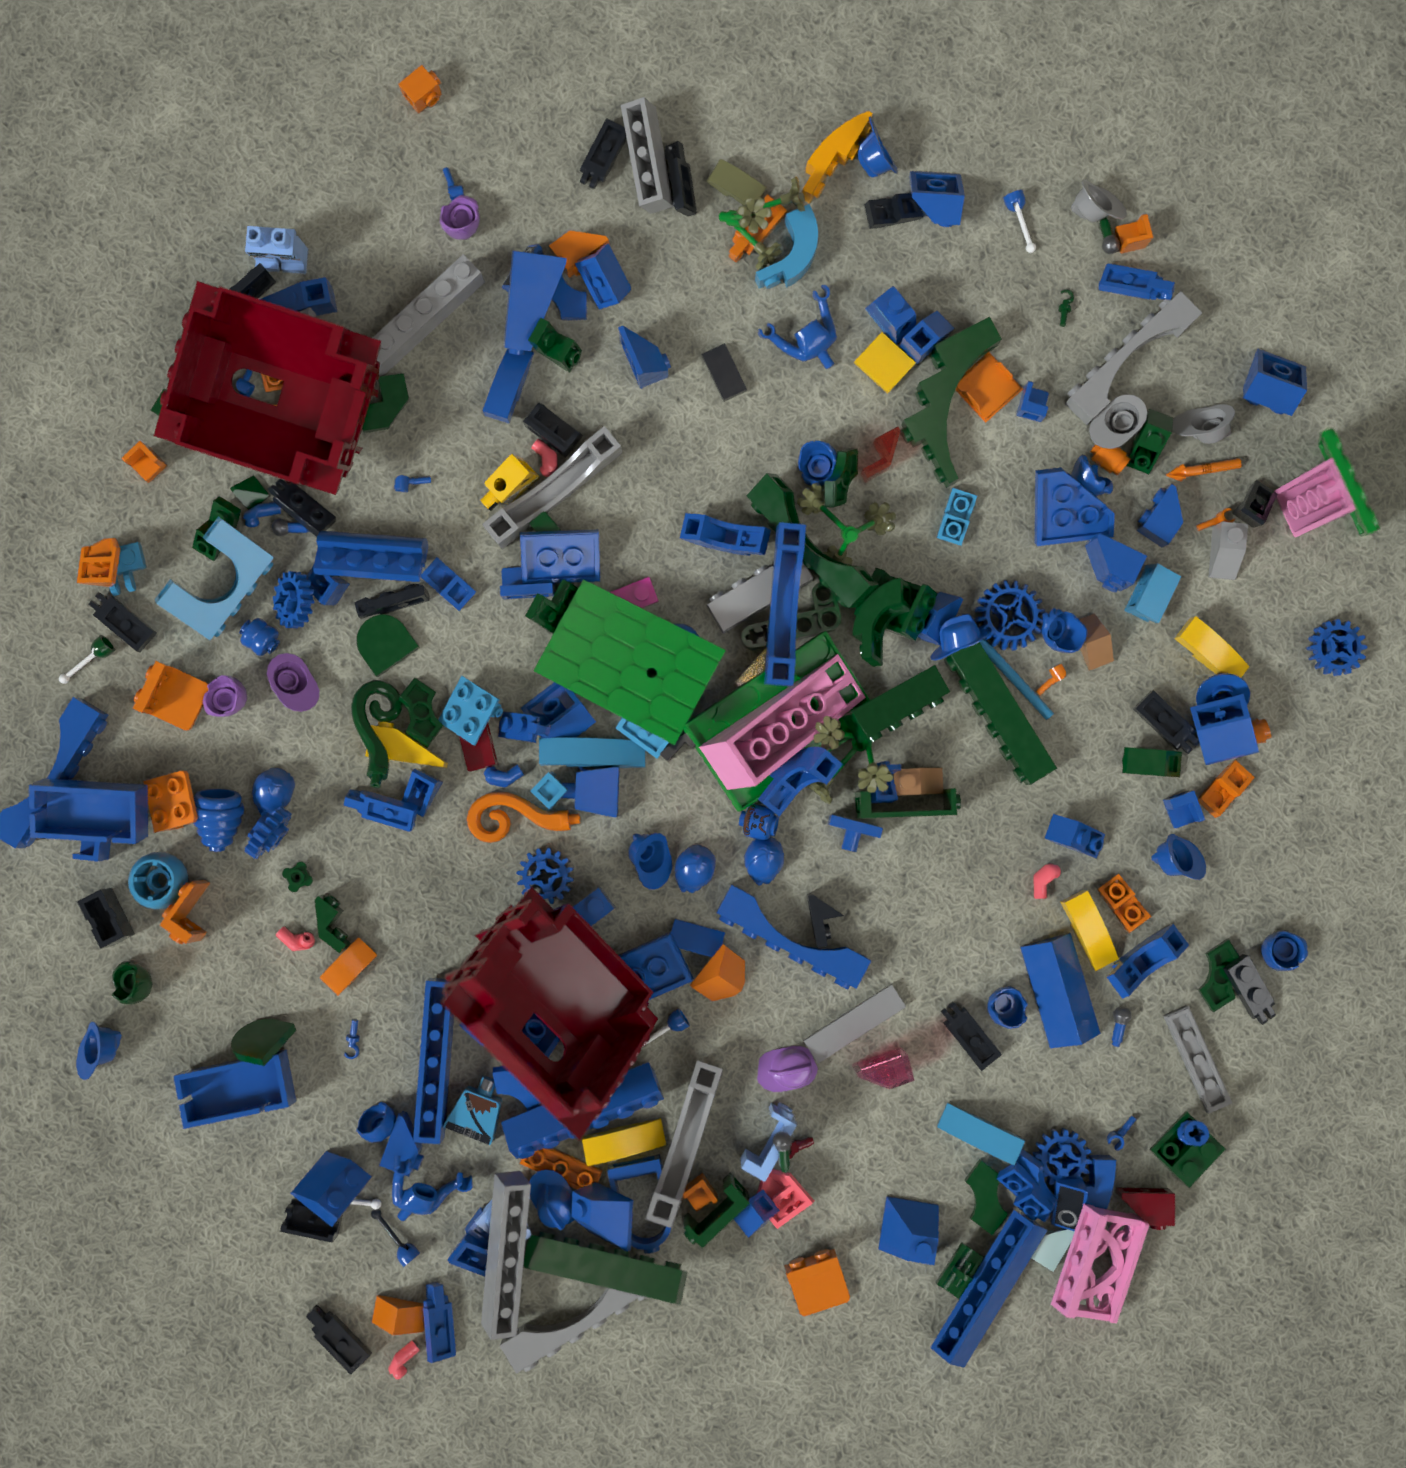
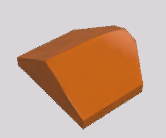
M104 538L91 546L81 548L77 583L112 587L116 584L120 546L116 538Z
M723 944L690 986L711 1001L733 997L742 991L745 984V960Z

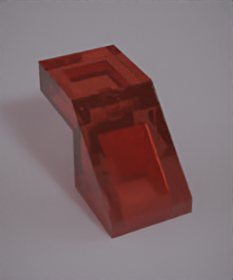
M898 426L875 438L873 445L881 459L863 468L861 476L865 483L885 473L890 468L901 431Z

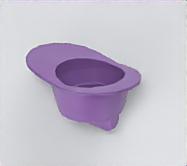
M284 653L277 655L270 661L267 668V677L271 689L281 703L292 711L303 712L313 708L319 700L320 691L303 660L294 654Z
M791 1046L764 1053L759 1058L757 1080L766 1090L783 1092L809 1085L815 1079L818 1068L809 1049L802 1046Z

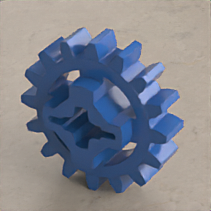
M284 572L283 578H278L279 585L274 587L277 592L276 596H273V610H277L275 618L280 619V625L285 626V628L298 629V627H304V622H309L308 614L313 613L310 605L314 604V590L309 589L311 581L306 580L307 575L301 574V572Z
M1340 619L1333 620L1332 623L1327 621L1322 623V627H1316L1314 629L1316 635L1309 636L1308 640L1313 642V645L1306 647V650L1313 651V655L1309 657V660L1316 659L1317 661L1314 668L1324 667L1323 674L1327 675L1332 672L1333 676H1340L1342 673L1344 675L1350 674L1352 669L1359 668L1360 664L1357 660L1366 658L1365 655L1361 654V650L1367 649L1366 645H1361L1365 635L1358 636L1356 634L1360 628L1354 627L1351 629L1350 621L1341 624ZM1331 631H1338L1343 634L1337 636L1335 633H1331ZM1337 659L1339 662H1342L1343 664L1336 665L1331 662Z
M279 806L271 815L267 813L265 816H261L253 829L248 833L247 837L250 840L245 847V852L254 859H258L265 850L268 853L274 850L288 833L289 828L286 826L292 814Z
M539 848L536 849L537 856L528 853L529 861L520 862L524 870L517 871V874L522 876L523 880L518 881L517 884L525 886V889L521 892L523 895L532 887L531 885L537 884L543 888L545 893H539L544 900L548 899L550 904H554L555 896L562 900L564 898L562 891L569 892L571 890L567 886V882H573L574 878L569 877L568 873L574 869L573 867H566L565 864L569 859L561 860L560 851L552 855L551 848H547L546 853L543 854ZM546 859L555 861L560 868L555 869L551 867ZM536 862V871L533 875L528 876L530 867ZM542 869H545L547 873H557L548 879V883L545 880H534V878L539 877L543 873ZM563 876L560 887L555 891L554 883L556 879Z
M1062 1128L1061 1134H1058L1055 1129H1051L1052 1136L1048 1137L1046 1134H1042L1045 1141L1043 1143H1035L1040 1150L1039 1152H1033V1156L1045 1165L1043 1176L1044 1178L1047 1177V1182L1050 1185L1056 1180L1082 1178L1080 1176L1082 1172L1089 1174V1170L1085 1168V1165L1092 1164V1160L1086 1157V1155L1091 1153V1149L1083 1147L1086 1144V1140L1083 1138L1077 1140L1078 1134L1075 1131H1072L1069 1135L1068 1130ZM1070 1142L1076 1146L1079 1154L1071 1151ZM1054 1143H1056V1145L1052 1149L1048 1150ZM1063 1153H1064V1154H1066L1069 1158L1063 1159V1160H1062V1163H1061V1162L1058 1161L1056 1158H1058V1157H1063ZM1046 1162L1054 1164L1055 1173L1048 1169Z

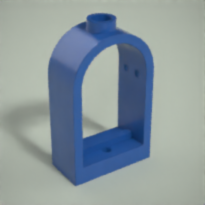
M660 1154L610 1164L607 1168L610 1187L619 1193L617 1181L657 1173L659 1181L663 1167ZM665 1226L659 1234L650 1238H641L632 1233L631 1246L644 1250L645 1254L657 1252L660 1250L659 1246L669 1236L671 1228Z

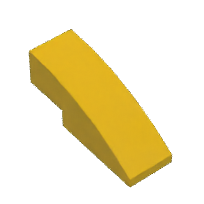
M1197 616L1189 618L1174 638L1192 652L1194 658L1215 674L1230 673L1242 677L1249 668L1244 659Z
M1081 890L1060 901L1071 922L1070 925L1094 970L1097 971L1118 960L1119 958L1110 935L1089 891Z
M659 1118L611 1128L609 1131L584 1135L582 1143L587 1166L664 1146L666 1145L662 1120Z

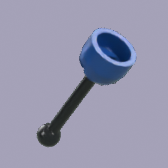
M373 1209L371 1217L379 1221L398 1246L396 1257L400 1264L405 1267L420 1254L419 1250L411 1243H402L381 1216V1210Z

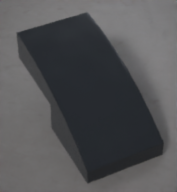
M912 193L895 194L890 199L868 200L864 204L870 229L888 227L923 218L922 209L912 198Z
M684 734L678 738L675 745H668L660 755L669 762L685 743L692 749L696 745L687 734Z

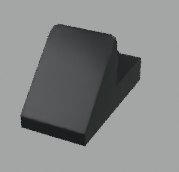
M1255 480L1249 487L1244 500L1232 514L1253 528L1262 526L1268 518L1277 493L1258 480Z
M807 894L816 947L828 946L827 940L831 939L829 924H824L823 920L844 915L813 894Z

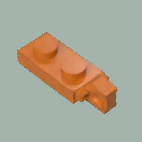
M768 194L764 198L765 203L774 200ZM781 204L770 208L772 215L765 217V220L768 222L766 229L759 228L758 233H751L748 226L745 228L758 242H763L787 214L788 210ZM736 230L735 236L732 239L735 244L729 250L730 254L728 257L737 263L745 252L751 255L755 250L754 246Z

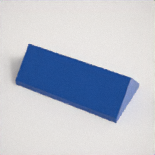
M1071 933L1021 946V952L1049 1047L1058 1048L1082 1045L1100 1035V1029Z

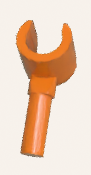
M1226 508L1217 513L1216 517L1196 525L1197 530L1200 531L1213 525L1215 526L1220 522H1234L1235 518L1229 521L1224 517V514L1232 509Z
M1062 664L1049 670L1052 678L1048 679L1035 691L1039 696L1051 685L1066 677V671Z

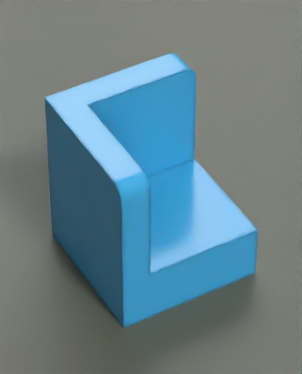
M553 771L548 772L531 790L548 809L554 808L557 805L556 803L568 791L555 777L556 774Z

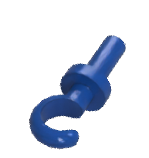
M352 1019L350 1034L346 1035L349 1047L354 1048L356 1051L354 1056H349L345 1052L344 1056L348 1059H354L359 1055V1047L355 1044L360 1038L357 1035L358 1019Z

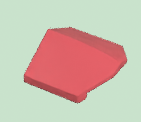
M772 1169L766 1182L760 1181L757 1191L758 1193L764 1190L780 1210L770 1220L777 1229L814 1202V1199L791 1173H783L776 1169Z

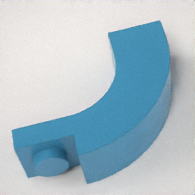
M810 204L804 206L805 211L799 212L796 209L786 214L785 225L792 238L793 248L783 260L756 272L755 281L759 289L765 286L767 289L773 288L780 283L781 279H783L786 288L799 281L810 268L818 242V225Z

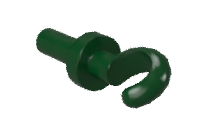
M1068 289L1062 290L1061 294L1069 293L1071 299L1063 300L1062 304L1058 307V311L1061 312L1059 324L1061 327L1066 326L1067 313L1071 312V305L1069 304L1074 301V294Z

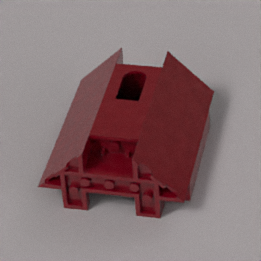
M197 281L189 311L185 313L182 320V327L184 329L181 338L177 340L175 345L176 357L174 364H171L168 370L167 377L169 382L167 389L163 391L160 398L162 407L153 436L274 477L336 495L340 489L342 477L346 478L353 466L352 461L355 453L360 454L363 449L357 446L371 397L378 398V390L374 389L376 380L379 379L380 362L377 361L381 350V341L350 331L343 326L220 286L218 288ZM248 369L284 381L277 406L237 393L232 386L233 375L238 370Z
M531 887L524 893L516 906L511 904L495 918L496 921L491 927L482 929L475 935L480 942L461 967L445 974V979L448 983L444 984L443 993L446 997L442 1000V1005L580 1142L592 1121L597 1119L602 1109L609 1104L610 1097L623 1082L629 1067L636 1062L641 1048L650 1040L649 1035L658 1020L648 1008V1000L652 996L653 991L569 903L553 909ZM533 1013L562 1041L564 1053L559 1061L550 1060L521 1031Z

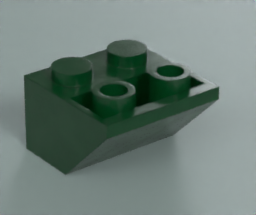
M1185 1111L1150 1148V1151L1172 1174L1190 1188L1226 1149L1210 1133L1207 1142L1201 1146L1186 1145L1180 1141L1177 1135V1129L1180 1127V1124L1184 1121H1197ZM1197 1129L1189 1132V1136L1193 1137L1196 1135Z

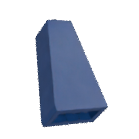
M512 251L503 345L504 348H509L510 354L524 355L525 351L532 350L533 346L528 339L540 318L544 319L565 268L567 258Z

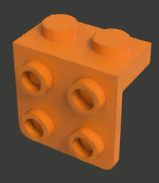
M155 661L154 665H151L146 672L145 678L147 680L143 688H140L134 697L135 705L133 709L141 713L153 715L183 730H191L203 707V697L208 691V683L166 663Z
M178 771L143 781L144 785H148V806L154 833L184 828L183 825L197 821L198 816L187 771Z
M198 880L185 883L178 892L180 897L174 905L171 904L162 915L164 920L160 926L170 932L169 937L179 944L201 941L207 932L186 917L210 883L208 881Z
M835 1249L820 1250L813 1256L796 1258L790 1261L789 1264L784 1265L799 1313L802 1316H808L847 1303L850 1300Z

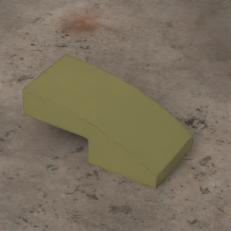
M722 159L718 161L706 181L723 195H730L743 206H745V199L753 197L755 201L762 196L766 189L756 179Z

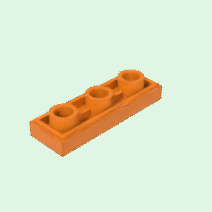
M555 1148L540 1149L535 1151L531 1157L521 1159L520 1161L521 1165L537 1172L545 1169L556 1171L564 1177L570 1187L576 1190L594 1182L598 1183L603 1170L592 1165L587 1166L586 1162ZM563 1164L566 1170L559 1171L556 1166Z

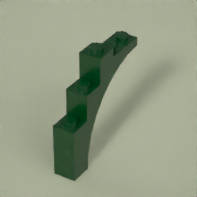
M990 317L934 345L931 352V360L937 370L941 369V371L919 382L916 388L917 392L915 393L921 406L925 405L926 408L904 419L901 424L902 429H900V433L906 443L910 442L913 448L921 443L923 444L921 450L927 461H932L936 468L933 472L937 481L940 484L944 483L946 488L955 484L959 479L952 464L947 443V417L951 399L966 371L982 356L996 348L1002 340Z

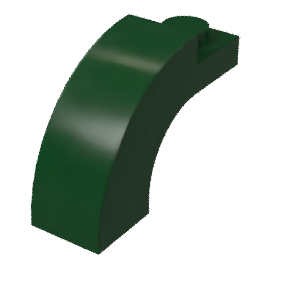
M902 578L891 580L877 588L868 596L857 613L852 636L862 642L859 648L860 655L872 667L883 666V636L886 627L895 617L909 612L912 607V587Z

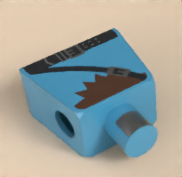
M482 1076L478 1089L467 1086L443 1127L491 1145L495 1138L502 1098L492 1095L495 1089L494 1079Z

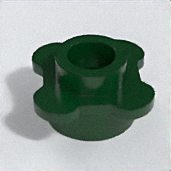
M298 862L295 867L291 869L285 868L282 872V876L288 881V889L291 892H297L299 888L310 886L313 883V878L310 876L307 864L304 862ZM297 874L300 876L298 880L295 878Z

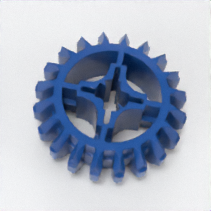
M1006 580L1002 582L1001 589L995 583L992 585L993 592L986 589L984 591L986 598L980 597L978 599V603L984 607H976L974 609V612L982 614V616L976 617L974 621L975 623L982 622L983 626H980L979 629L983 628L988 631L987 637L983 639L984 641L991 637L994 638L991 642L992 647L997 646L1000 641L1001 650H1006L1009 643L1011 650L1015 651L1018 644L1022 648L1027 646L1026 639L1029 642H1034L1036 638L1033 633H1041V628L1036 624H1043V618L1038 617V615L1045 613V609H1037V605L1042 603V599L1034 601L1032 597L1037 592L1033 590L1029 594L1026 593L1028 589L1027 584L1018 589L1019 583L1014 581L1010 588ZM1010 595L1015 597L1008 606L994 603V600L1000 596ZM1022 603H1024L1028 609L1029 621H1027V617H1025L1021 613L1020 608ZM1013 608L1012 617H1014L1015 620L1012 619L1008 623H1006L1008 615L1004 612H1008ZM990 610L999 619L998 630L995 629L991 622ZM1011 625L1025 628L1021 635H1004Z

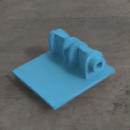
M461 676L439 721L442 725L476 746L490 717H500L503 709L501 704L498 703L500 699L464 676Z

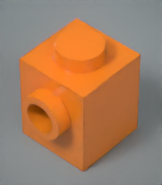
M423 65L419 66L398 84L402 95L418 114L426 107L434 106L442 95L439 87L441 81L432 70L428 72Z

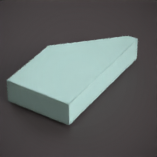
M1061 1229L1046 1232L1031 1258L1054 1272L1072 1241L1074 1231Z

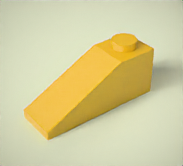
M378 721V726L371 725L385 746L389 760L447 768L448 762L406 735L403 731L393 728L394 723ZM366 749V754H365V756H366V757H369L368 752H367V749Z

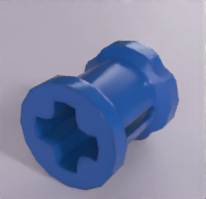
M1184 1121L1177 1129V1135L1179 1140L1186 1145L1201 1146L1207 1142L1209 1130L1200 1121ZM1197 1129V1134L1190 1137L1189 1132Z

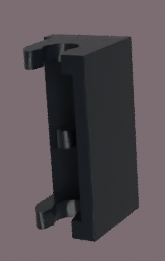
M538 403L523 420L528 430L565 458L583 437L580 432L576 431L541 403Z
M292 1199L291 1203L286 1207L285 1213H287V1216L281 1224L280 1232L330 1243L338 1237L342 1216L331 1227L299 1200Z

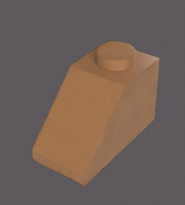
M942 768L901 769L893 774L897 796L944 794Z

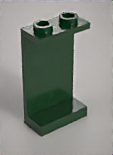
M956 788L943 789L944 810L871 813V793L868 791L855 792L856 818L957 815V810L961 809V796L956 794Z

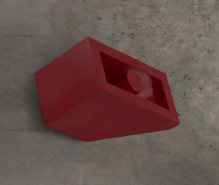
M1116 1187V1194L1142 1220L1148 1222L1151 1229L1165 1230L1166 1226H1175V1193L1170 1189Z

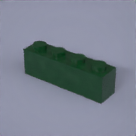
M933 665L842 717L858 744L865 740L870 744L883 737L881 731L888 728L889 732L904 725L901 720L908 716L911 721L924 713L923 707L929 705L930 709L943 703L942 697L950 693V690L937 667Z

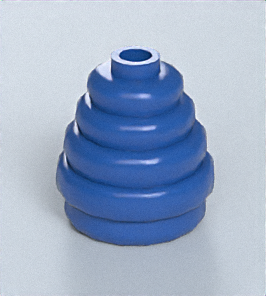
M207 789L199 791L194 795L198 819L193 824L197 827V834L202 837L201 843L209 847L210 851H224L226 846L233 843V836L237 833V827L241 824V817L245 810L244 804L241 802L242 796L237 791Z

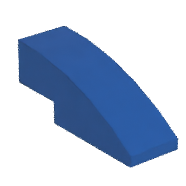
M509 348L507 349L483 408V413L486 417L510 424L517 401L519 402L534 352L525 351L524 355L510 354Z
M1089 1155V1158L1092 1160V1164H1089V1181H1084L1088 1189L1087 1204L1093 1205L1096 1208L1107 1209L1115 1181L1116 1159L1111 1155Z

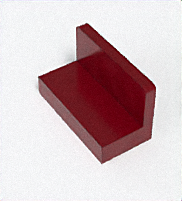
M489 723L484 728L476 746L459 736L466 767L469 772L499 765Z

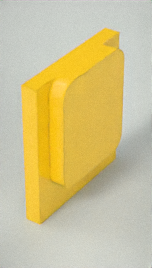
M881 332L854 361V364L888 394L916 362Z

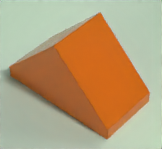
M377 1295L372 1323L391 1335L424 1332V1303Z

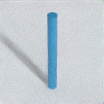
M980 641L990 660L1034 708L1048 720L1054 714L1052 710L988 641Z

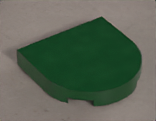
M376 615L367 619L361 625L357 634L358 651L376 677H379L420 648L405 625L389 615Z
M275 1019L256 1020L236 1032L231 1040V1048L238 1060L265 1066L296 1032L294 1023Z

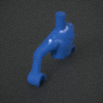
M821 285L824 290V297H819L815 290L812 295L818 301L824 327L815 319L797 331L794 336L796 337L798 347L788 343L776 334L774 326L770 323H767L770 334L766 336L761 329H758V335L762 339H769L780 350L802 362L818 356L825 369H828L834 365V362L826 350L835 342L837 335L827 303L830 290L828 286Z
M395 1156L392 1201L395 1206L401 1209L397 1215L401 1221H405L412 1213L418 1215L432 1214L455 1189L460 1192H468L473 1188L472 1175L463 1178V1173L459 1172L456 1175V1179L444 1184L437 1191L432 1186L423 1183H415L412 1187L403 1190L404 1175L409 1174L411 1171V1159L408 1158L406 1161H401L400 1156Z

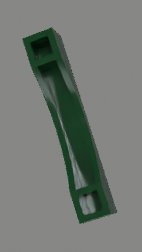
M766 473L746 495L752 502L751 507L769 520L767 524L775 532L779 522L801 524L795 507L794 492L777 474ZM805 533L803 564L811 570L814 569L819 575V581L826 588H831L836 593V600L846 608L859 607L879 584L862 566L849 565L823 553Z

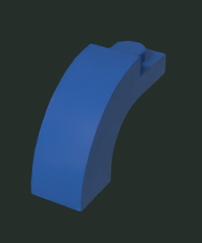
M685 513L680 539L732 554L751 556V554L765 555L771 530L766 527L732 524L703 514Z
M808 747L802 749L769 775L773 780L758 800L780 817L804 787L814 782H822L827 785L843 764L824 748Z
M1172 924L1146 938L1112 965L1114 969L1107 976V979L1122 999L1128 997L1151 973L1161 966L1178 959L1189 944L1176 926Z

